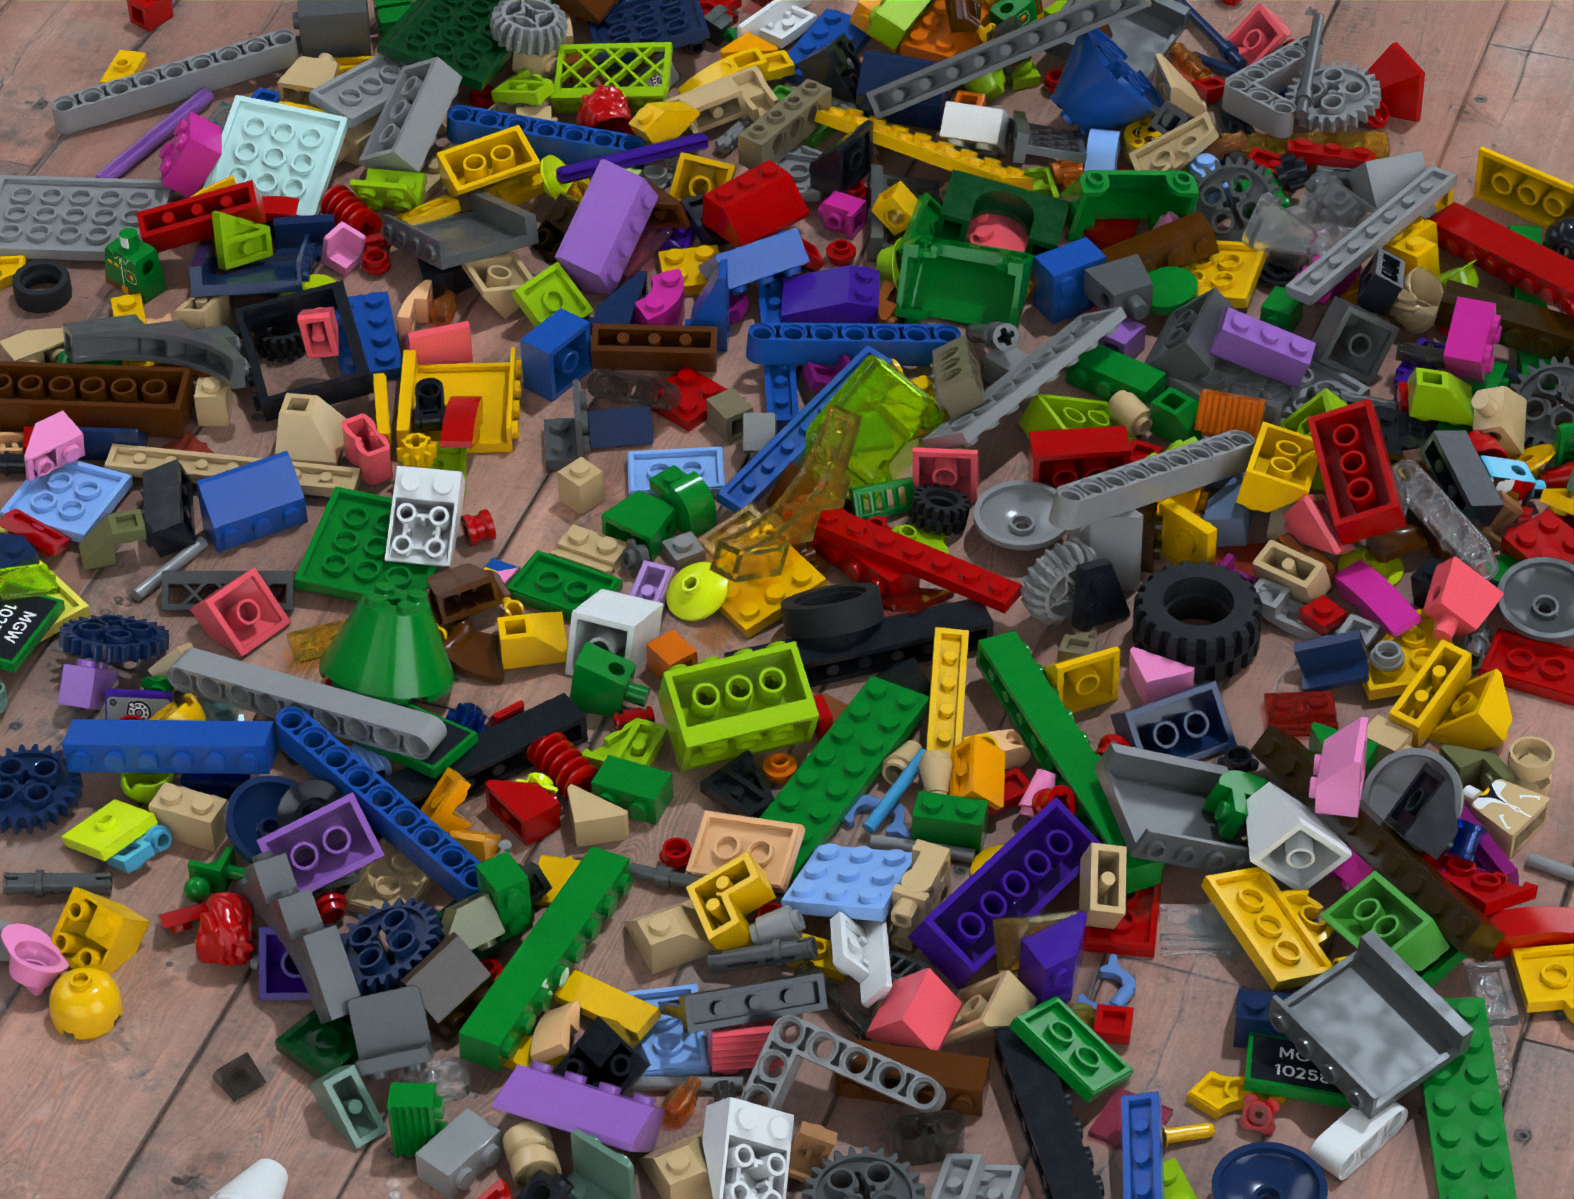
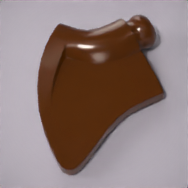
M1408 524L1406 527L1367 538L1366 550L1376 561L1386 563L1407 553L1428 550V542L1424 540V530L1420 525L1413 526Z
M457 620L451 629L449 638L443 640L452 669L477 680L495 684L504 682V671L495 652L498 636L473 631L472 625L468 620Z

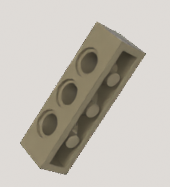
M810 79L805 80L738 135L739 164L753 169L768 160L777 163L823 125L814 120L817 110L829 111L830 106H832V89Z
M966 335L932 350L933 362L930 363L933 371L931 376L934 381L932 386L936 393L934 399L941 412L947 410L952 420L986 403L980 362Z

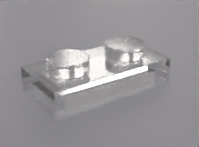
M1504 961L1468 963L1466 975L1472 997H1484L1489 1027L1518 1025L1519 1013Z

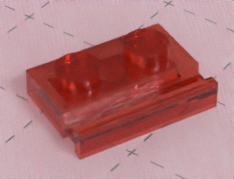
M1332 691L1264 693L1267 727L1272 724L1294 737L1310 736L1313 722L1338 730L1339 724L1336 719L1337 713Z

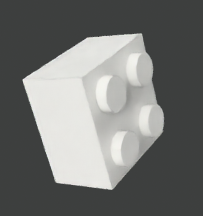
M946 101L940 137L944 141L954 144V150L973 149L980 151V154H984V156L996 158L998 153H1007L1012 119L1003 109Z

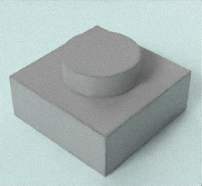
M691 531L662 541V551L676 570L706 560L704 547Z

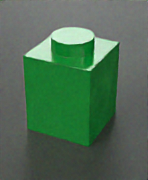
M1275 286L1261 306L1260 320L1292 333L1302 320L1304 303L1287 297L1285 288Z

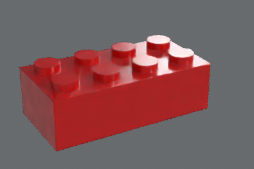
M1369 398L1308 417L1307 420L1332 519L1343 546L1406 527L1407 523L1380 421L1371 399Z

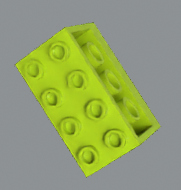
M776 641L760 650L742 649L735 652L733 656L720 659L718 656H712L702 660L700 664L692 666L678 664L672 666L666 672H663L658 694V701L680 772L733 760L747 749L751 751L752 755L809 742L812 740L819 718L796 641L790 643Z

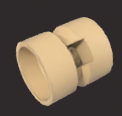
M1525 736L1516 739L1510 746L1507 763L1508 768L1515 774L1514 784L1544 796L1549 794L1555 759L1553 746L1548 741L1535 736Z
M536 1121L521 1122L511 1127L504 1134L502 1139L503 1148L509 1163L514 1186L519 1191L524 1189L540 1169L552 1176L557 1172L562 1174L557 1153L554 1152V1143L550 1130L545 1124Z

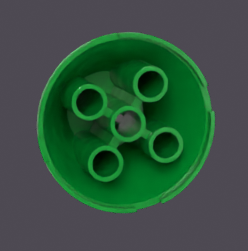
M389 582L376 583L375 589L363 594L322 655L319 662L320 676L325 678L326 675L331 679L332 687L396 705H408L409 699L425 697V702L427 703L446 696L453 688L455 676L432 609L427 600V592L419 589L409 591L397 589L394 584Z

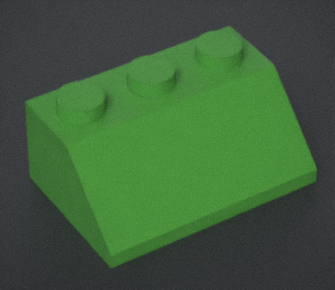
M1376 870L1320 915L1323 921L1356 950H1358L1360 937L1372 929L1414 971H1423L1450 948L1435 921Z

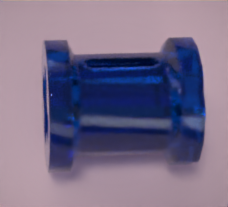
M1457 818L1458 832L1455 835L1453 846L1447 853L1475 863L1477 860L1475 851L1481 836L1486 835L1488 830L1477 824Z

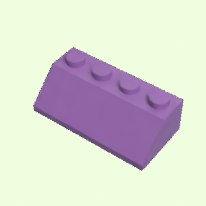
M606 159L600 160L555 255L558 262L584 293L612 294L615 292L659 197L643 177Z
M532 1060L530 1066H516L492 1105V1108L570 1133L577 1128L587 1135L597 1137L601 1143L629 1152L654 1151L666 1110L655 1106L656 1099L639 1093H634L633 1098L620 1095L621 1087L605 1082H600L599 1087L586 1084V1076L566 1071L565 1076H560L552 1073L554 1066Z

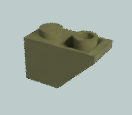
M476 893L446 908L441 920L444 926L442 931L445 937L440 942L442 943L452 932H455L470 950L476 948L479 952L497 944L496 937L506 932L489 893Z

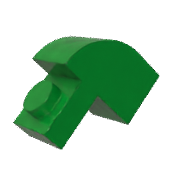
M672 465L649 479L650 489L676 509L677 529L682 533L691 531L695 537H698L717 526L716 506L707 484L697 472L693 471L686 474L677 466Z
M1237 770L1227 771L1221 775L1203 805L1204 810L1215 813L1214 817L1217 820L1220 837L1233 840L1242 824H1246L1248 816L1246 799L1266 785V779Z

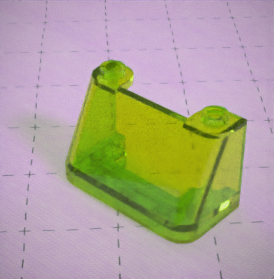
M869 355L810 424L805 436L809 469L819 474L831 484L849 491L848 487L892 480L889 466L891 461L919 427L928 433L938 428L943 422L944 412L940 411L933 397L882 358ZM880 491L874 492L875 501L880 496ZM868 494L862 495L863 498L868 500Z

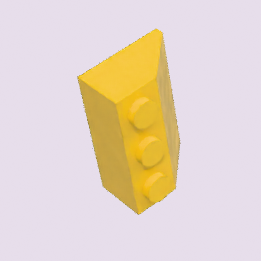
M519 125L436 153L440 178L451 197L539 168L541 164Z
M1263 421L1235 503L1244 505L1250 510H1260L1268 513L1301 500L1308 495L1318 465L1312 437Z

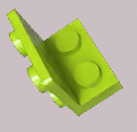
M368 168L366 180L350 179L349 186L361 201L372 210H382L383 207L393 208L398 212H405L422 205L427 176L425 173Z

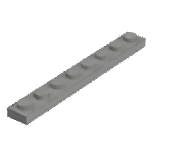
M1430 166L1285 286L1286 296L1309 306L1313 305L1372 256L1378 247H1383L1457 185V175L1438 167Z

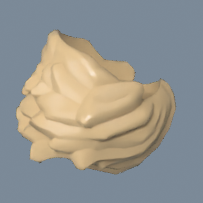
M1423 267L1412 269L1407 276H1404L1403 289L1389 308L1388 316H1395L1396 321L1401 323L1405 330L1411 333H1422L1432 328L1444 293L1441 281Z

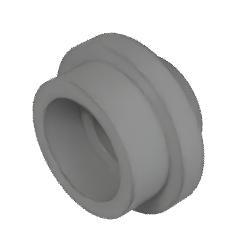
M1381 641L1375 645V648L1370 653L1371 664L1382 671H1395L1404 664L1405 656L1401 646L1394 641Z

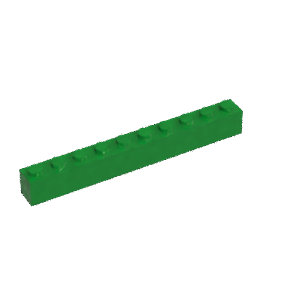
M1016 631L978 640L977 668L1042 770L1057 775L1055 786H1067L1074 793L1076 798L1074 816L1102 844L1127 847L1094 769L1101 756L1095 754L1089 745L1086 733L1080 731L1074 721L1071 710L1065 708L1060 700L1057 689L1054 686L1052 687L1046 679L1043 667L1040 664L1037 665L1031 656L1028 644L1022 642ZM1127 848L1126 894L1150 888L1159 883L1161 884L1162 871L1166 863L1131 857Z

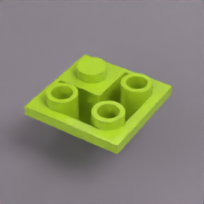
M1418 367L1413 370L1407 381L1409 417H1415L1422 421L1436 420L1448 422L1455 426H1473L1472 386L1449 372Z

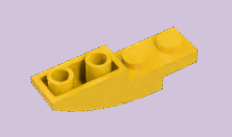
M758 46L727 56L704 68L678 88V95L755 65L760 69L766 81L782 79L786 76L795 75V64L785 50L762 54Z

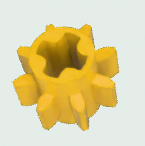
M421 433L407 435L404 439H401V447L396 448L398 461L403 462V466L429 468L433 466V459L437 458L436 444H431L430 437H426Z

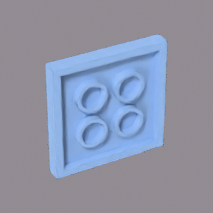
M76 460L30 482L26 479L1 509L0 517L2 519L3 514L17 508L70 537L71 541L80 543L107 514H111L133 486L132 475Z
M832 843L819 845L781 899L782 907L789 905L793 910L798 909L801 914L834 917L841 911L850 919L884 922L892 909V890L895 884L901 885L903 874L912 869V852H904L901 849L878 850L867 846L856 848L843 847Z

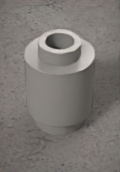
M789 905L759 916L755 919L754 923L749 925L750 935L755 945L772 943L774 939L782 938L784 941L797 940L802 938V930L806 928L800 911L798 909L793 910Z

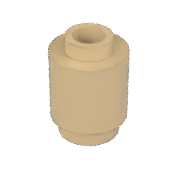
M1121 390L1109 400L1108 409L1110 410L1111 417L1121 426H1126V430L1131 436L1145 434L1151 428L1153 421L1150 419V409L1136 395Z

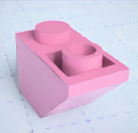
M64 411L35 423L24 455L26 478L29 482L85 456L83 433Z

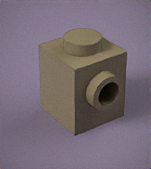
M730 388L706 399L707 424L726 443H730L743 437V413H753V407L747 398L742 397L734 388Z

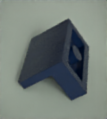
M334 214L274 218L276 254L299 253L305 234H310V243L316 244V261H321L323 238L335 228Z
M651 406L587 411L590 447L592 449L646 445L654 442Z
M78 427L83 433L85 456L79 458L80 460L106 461L113 443L147 447V432H139L137 429Z
M1360 630L1294 643V654L1302 670L1301 688L1304 694L1369 681V651Z

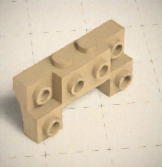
M755 65L662 102L682 101L701 113L678 137L681 138L705 132L746 115L755 122L775 106L779 99L768 86L760 69Z

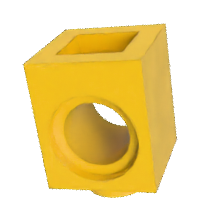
M899 181L879 194L871 211L896 236L907 229L918 199L902 181Z

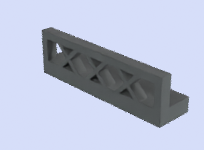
M162 571L161 610L191 611L190 608L196 604L190 603L195 598L201 602L203 599L199 594L206 587L222 588L247 571ZM258 571L269 589L271 587H286V604H280L284 611H294V578L296 572ZM170 587H186L192 593L182 604H170Z

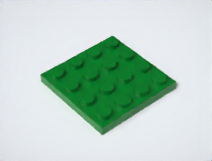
M335 486L295 575L294 587L359 601L364 593L375 589V584L379 582H389L394 584L397 589L408 591L412 589L424 590L428 588L426 578L437 574L440 566L385 561L393 498Z

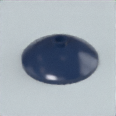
M258 776L242 783L230 796L224 812L225 830L234 849L248 863L252 864L251 857L262 853L256 840L266 836L264 832L270 834L280 829L277 818L279 803L284 794L297 784L296 782L279 776Z
M1256 1142L1238 1147L1222 1158L1213 1173L1211 1192L1213 1199H1327L1328 1185L1320 1166L1301 1150L1282 1143Z

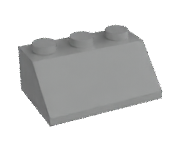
M1133 509L1074 530H1067L1066 541L1075 542L1079 540L1095 550L1100 559L1104 558L1112 563L1122 591L1135 592L1140 587L1143 514Z

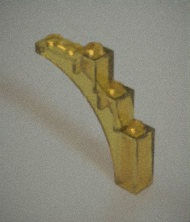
M837 405L828 407L814 446L793 482L777 502L753 524L734 535L718 539L710 571L735 583L780 576L782 574L789 546L791 544L813 541L821 511L843 508L852 477L846 475L862 416Z

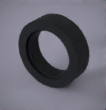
M845 583L819 587L794 594L784 599L780 604L785 634L792 638L813 639L848 634L872 627L885 618L880 587L872 583Z

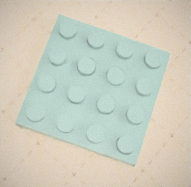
M236 95L222 132V155L208 175L203 189L234 175L236 184L253 180L261 196L298 198L299 203L296 216L318 215L321 199L327 191L348 129V117Z

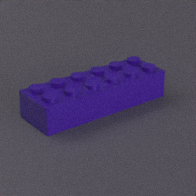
M1055 797L930 913L908 938L960 989L1080 875V858L1091 843H1102Z

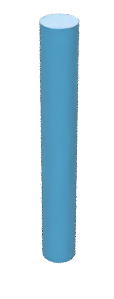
M919 749L863 823L862 827L866 832L873 834L919 774L918 763L921 761V755L927 752L926 750Z

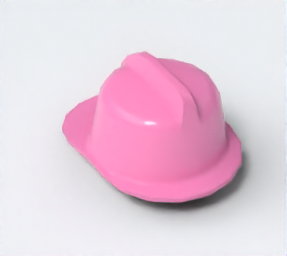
M19 923L9 924L2 929L0 937L10 954L9 974L13 980L24 985L34 996H40L44 988L51 986L55 982L59 973H63L68 969L69 963L62 956L58 947L54 946L51 943L52 939L40 929Z

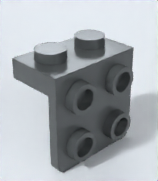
M411 985L352 998L348 1002L350 1020L359 1059L354 1063L360 1076L368 1075V1080L373 1081L391 1076L390 1070L404 1067L405 1073L427 1068L426 1062H430L435 1057L421 989L418 986Z

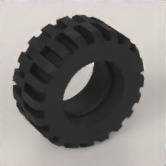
M1184 561L1178 566L1171 564L1165 566L1162 572L1157 570L1151 574L1138 588V594L1135 595L1133 642L1136 648L1194 667V684L1204 683L1208 680L1219 682L1224 679V676L1228 675L1231 678L1238 674L1241 668L1245 669L1253 661V657L1257 655L1261 636L1262 601L1249 580L1244 581L1242 574L1235 570L1233 572L1229 571L1227 566L1221 564L1213 566L1207 561H1200V564H1191V561ZM1203 619L1214 624L1191 625L1183 623L1181 620Z

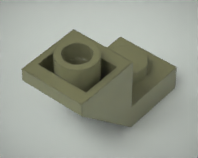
M140 509L107 514L78 544L84 570L116 565L114 544L131 543L147 539Z
M1447 744L1440 747L1439 755L1449 761L1455 768L1461 779L1463 790L1467 785L1474 786L1479 783L1486 790L1498 779L1513 784L1515 782V774L1495 753Z

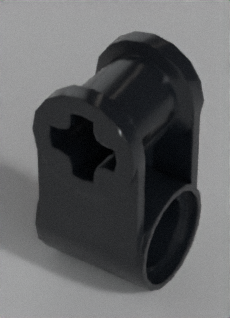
M436 378L422 379L415 386L416 407H414L416 433L442 431L446 410L443 384Z

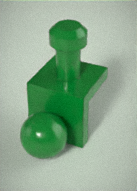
M227 845L220 859L209 863L189 860L187 864L189 879L185 882L183 891L189 901L199 903L206 900L210 893L226 892L233 880L246 878L243 872L245 867H240L236 864L234 847Z

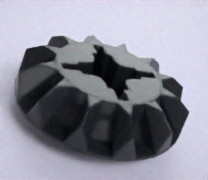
M1277 254L1267 256L1258 282L1266 283L1267 288L1273 286L1285 287L1295 278L1297 273H1301L1304 265L1298 259L1288 255Z

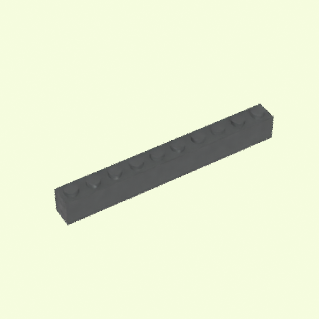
M1085 0L870 90L866 95L876 119L879 120L1151 6L1152 3L1151 0Z

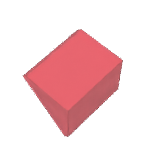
M469 321L410 332L402 340L404 350L416 349L418 364H458L473 361Z
M930 968L915 972L893 981L890 992L884 998L866 1032V1037L887 1044L940 1051L962 1008V1002Z

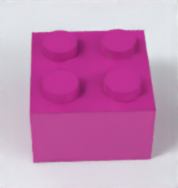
M191 111L185 120H179L174 129V138L171 143L166 142L159 155L162 158L159 171L162 172L161 184L188 198L200 190L222 155L221 126Z
M1457 297L1443 354L1445 372H1449L1459 379L1484 383L1486 373H1492L1495 360L1493 344H1499L1502 326H1500L1501 315L1496 313V303Z

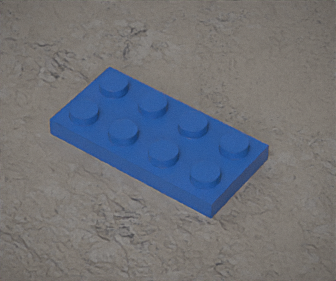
M826 9L787 53L795 64V75L786 76L782 79L802 84L806 79L797 63L808 54L843 33L854 43L857 55L872 37L849 22L852 15L838 10Z
M388 291L349 296V303L372 381H374L373 374L384 373L386 379L401 377L402 359ZM336 309L334 311L338 323L339 356L337 358L342 377L356 373L339 312Z

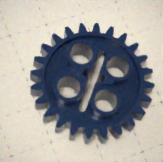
M104 614L99 617L91 615L90 619L79 617V621L71 619L69 623H63V627H60L59 647L63 648L64 652H70L71 656L81 655V659L93 658L94 662L102 659L106 660L107 663H125L129 661L138 663V659L150 661V657L160 658V654H166V650H169V630H165V626H157V622L147 623V619L135 620V616L123 618L122 615Z
M21 744L18 752H13L10 748H6V755L0 756V833L13 828L14 835H18L21 828H26L27 832L32 834L36 826L45 831L47 829L46 823L52 822L55 825H59V815L70 817L69 808L78 807L77 799L83 796L81 790L83 788L80 772H68L63 750L60 749L52 753V748L48 745L43 751H39L38 744H34L31 750H26L24 745Z
M399 897L392 906L385 900L382 908L379 910L371 906L369 915L365 916L359 913V922L357 924L348 923L347 927L350 931L339 934L361 996L367 995L369 991L371 994L381 992L382 989H385V991L392 990L396 985L402 988L400 980L441 943L440 940L445 937L442 931L444 926L432 906L427 907L423 900L416 903L412 897L405 904L401 897ZM381 930L385 933L386 942L396 961L394 965L390 961L389 952L379 933Z

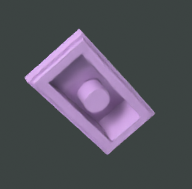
M644 560L629 595L663 603L664 605L668 588L676 575L675 568Z

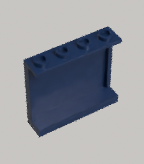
M305 234L299 253L273 254L271 257L223 270L218 269L217 257L214 255L213 239L202 240L189 265L191 297L303 291L305 283L310 282L314 261L317 258L316 244L310 243V234Z

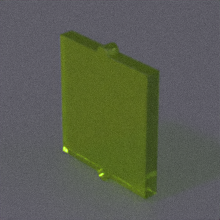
M46 563L0 568V596L2 600L60 594V587L56 582V574L51 573Z

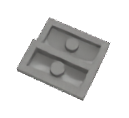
M947 1153L931 1199H1018L1025 1173L1022 1165L986 1164L982 1154Z

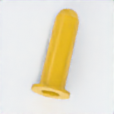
M1211 1123L1166 1128L1162 1125L1164 1148H1167L1169 1143L1209 1138L1215 1134L1214 1125Z

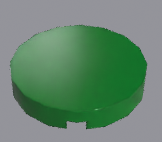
M1177 266L1162 267L1148 273L1153 284L1152 306L1149 313L1170 315L1175 309L1198 297V281L1195 275L1187 269Z

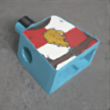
M1480 456L1497 492L1502 490L1520 503L1522 507H1527L1530 499H1540L1543 489H1546V484L1543 480L1534 479L1526 463L1498 457Z

